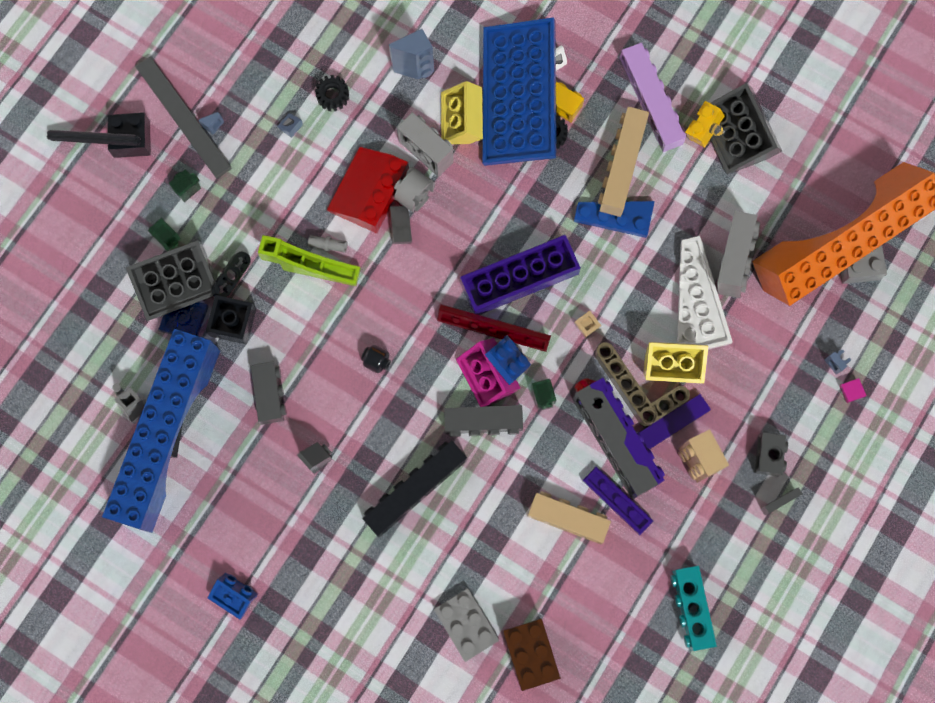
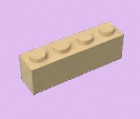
M541 491L540 494H535L527 517L601 545L604 543L611 523L610 520H607L608 516L598 512L594 515L588 512V508L580 505L577 508L570 506L569 501L559 498V501L551 498L552 495Z

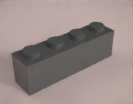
M522 405L444 408L445 434H449V437H460L461 434L469 433V436H480V433H488L490 436L500 435V432L516 435L519 434V431H523Z

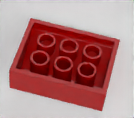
M359 147L327 211L374 233H378L389 211V207H391L395 199L394 195L397 190L394 187L400 179L403 180L406 177V173L409 170L408 162L391 154Z

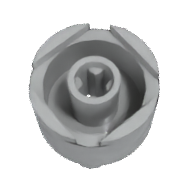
M411 167L407 171L406 177L396 183L394 189L397 191L394 198L413 213L414 210L417 212L428 201L429 190L433 192L435 182L419 170Z

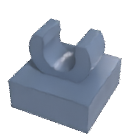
M840 350L837 353L835 351L824 359L836 375L847 368L846 364L851 361V358L841 359L840 356L845 352L844 350Z

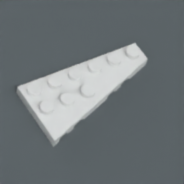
M697 236L682 240L680 245L677 343L708 345L709 350L732 344L733 341L701 238Z

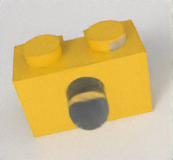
M704 101L699 109L697 121L693 120L685 132L689 140L704 148L713 135L720 137L724 134V128L720 123L725 116L721 108L707 101Z

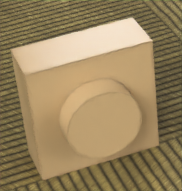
M588 311L574 322L585 338L601 327V324L591 311Z

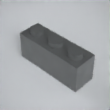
M274 361L251 365L258 422L264 425L284 421V415H287V411L281 399L284 396L283 386L279 385V378L282 377L280 366L277 367Z

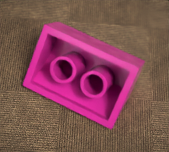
M495 338L478 342L456 359L480 407L491 406L520 389L517 380L509 385L485 356L497 344Z

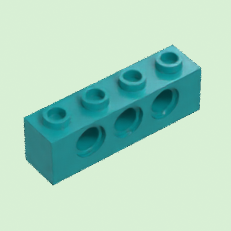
M699 566L673 570V575L670 577L672 586L676 587L677 590L675 601L682 615H679L681 627H685L684 643L686 648L689 647L690 651H698L717 647ZM685 583L691 584L693 588L690 594H686L683 590ZM690 603H694L697 607V611L693 615L688 611ZM695 623L701 626V632L698 635L694 634L692 630Z

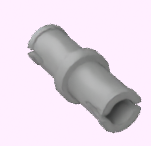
M310 235L308 239V247L322 248L328 252L334 250L346 253L348 246L347 241L332 239L330 236L324 238Z

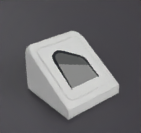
M562 45L556 48V71L567 64V58Z

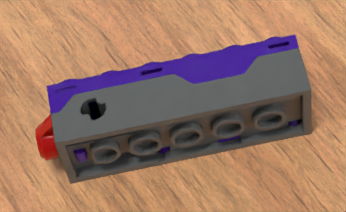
M585 378L576 383L575 389L577 392L573 401L631 499L639 497L665 481L663 478L665 474L660 466L655 465L653 461L654 455L649 448L646 449L643 445L644 439L642 435L634 430L632 426L634 425L633 420L628 414L625 415L622 410L624 407L618 397H614L612 393L613 387L610 382H605L604 378L598 381ZM593 404L598 405L599 408H598V409L594 408V407H593Z

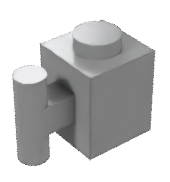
M114 384L112 388L117 396L114 399L125 416L131 422L142 414L145 406L142 399L131 388L124 391L119 384Z

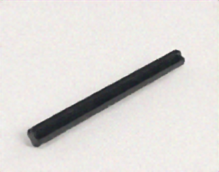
M49 130L46 136L51 141L138 146L141 140L139 136L131 134Z

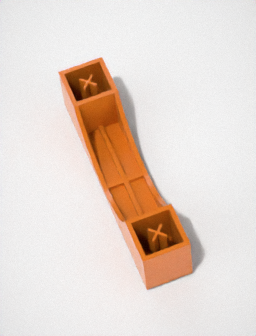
M902 162L874 181L876 195L873 202L864 213L849 224L819 237L800 241H782L754 259L752 262L763 291L791 306L934 211L935 173Z

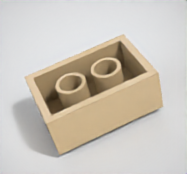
M710 429L689 439L678 448L680 450L678 452L680 459L683 463H687L689 467L688 473L691 479L696 480L697 483L729 466Z

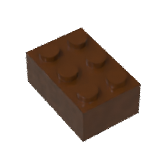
M542 618L503 630L521 691L561 679Z

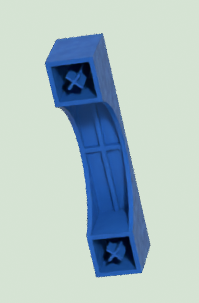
M177 329L173 330L102 515L103 518L153 533L166 498L167 471L176 438L192 403L198 394L207 387L220 353L218 347L211 340Z

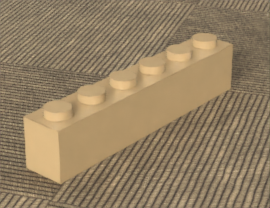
M627 107L626 113L621 115L619 123L623 124L622 129L618 128L615 137L618 140V144L613 145L611 155L614 158L613 161L609 160L606 170L610 172L609 177L605 176L602 185L605 188V192L600 193L598 204H601L600 212L619 217L622 216L649 115L648 111Z

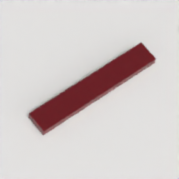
M441 304L439 307L437 318L439 322L498 339H503L508 335L516 344L547 352L551 335Z

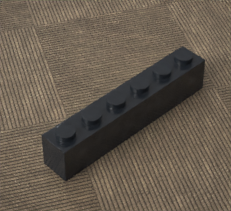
M447 441L438 448L439 452L436 455H429L423 461L424 465L420 469L414 468L408 474L410 477L405 482L403 480L398 482L393 487L395 490L390 495L386 493L378 500L380 503L375 508L371 506L363 513L365 517L362 519L378 538L468 460L453 441L449 443Z

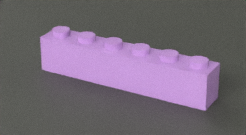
M642 43L621 50L620 61L642 109L649 112L648 122L662 152H666L683 145L686 139V131L678 122L679 116L671 107L672 102L669 95H666L664 92V84L661 79H658L656 66L651 64L648 49L644 48Z

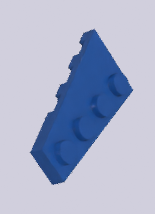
M626 201L621 217L600 212L601 204H598V202H578L574 222L647 238L655 201Z

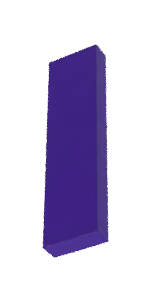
M699 394L641 431L640 434L644 439L643 445L646 449L653 448L711 411V408L702 395Z
M597 467L582 480L639 536L653 522L639 506Z

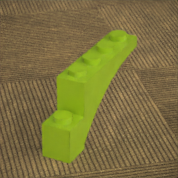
M265 235L262 236L258 250L261 260L278 263L284 271L357 286L361 270L359 266L332 260L282 241V239Z

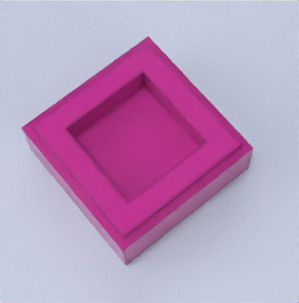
M859 378L840 385L847 403L867 396Z

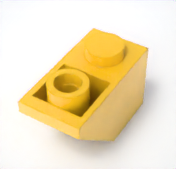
M556 82V114L572 123L583 106L584 98L580 93L569 90L563 83Z

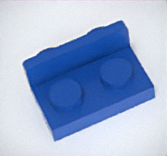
M224 573L217 579L207 598L241 620L258 593L253 591L250 586L238 581L235 576Z

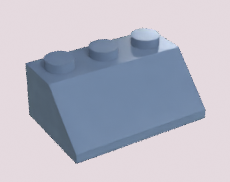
M423 29L389 44L394 73L420 79L422 77L427 78L434 72L433 47Z

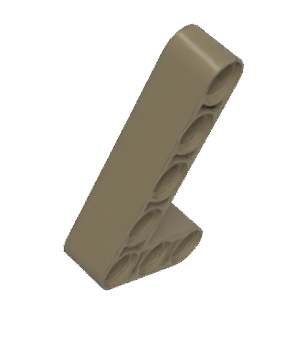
M603 342L597 347L595 352L596 360L640 425L649 427L689 400V390L686 387L678 386L651 403L614 347L607 342ZM600 350H608L609 356H602ZM617 365L620 368V372H613L610 366ZM621 381H628L631 387L629 389L623 388ZM675 393H682L684 400H677ZM632 397H639L641 399V404H634L632 402ZM659 403H666L668 406V410H661L659 407ZM643 413H650L652 421H646L643 418Z

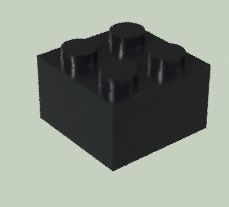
M145 112L107 115L108 133L131 134L141 138L140 145L138 146L108 144V151L114 158L151 156L150 120Z
M215 295L206 333L210 337L247 345L257 308L251 302Z

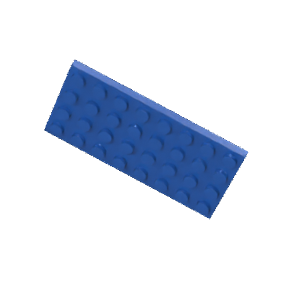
M554 17L483 27V165L556 158V25Z

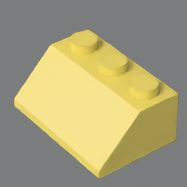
M465 81L441 92V138L443 140L446 139L451 144H471L483 139L482 87Z
M649 342L644 359L643 374L645 379L652 381L704 383L708 345Z

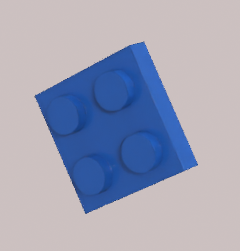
M508 335L485 354L509 385L531 366L526 356L522 354Z

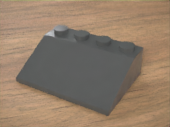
M748 83L711 102V104L721 108L725 116L711 137V141L727 175L765 161L782 152L758 98Z
M197 240L126 267L147 321L213 297L211 289L215 279L201 241Z

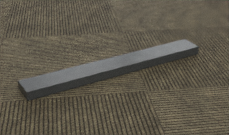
M149 57L136 65V69L215 178L218 179L232 169L153 59Z

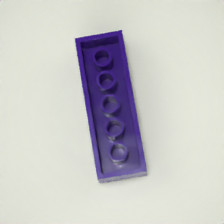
M565 234L460 277V284L472 312L481 315L577 276L580 273L581 267Z

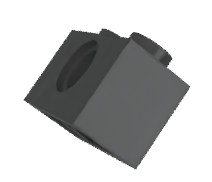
M765 432L758 435L755 464L756 474L777 477L783 475L787 466V462L784 460V455L788 451L786 435ZM769 450H772L776 453L775 460L769 457Z

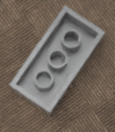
M734 211L717 282L718 294L740 298L741 293L746 292L747 275H750L751 262L756 249V240H758L760 232V222H757L758 215Z

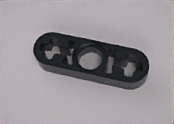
M241 251L232 256L212 286L211 291L214 297L215 295L223 297L230 295L251 263L250 256L246 252ZM242 257V258H243V260H242L243 263L240 264L238 267H236V265H237V264L239 263V261H240L239 258ZM228 270H232L235 273L234 280L228 278ZM224 283H227V285H225V287L223 288L224 292L220 293L219 287L224 285Z

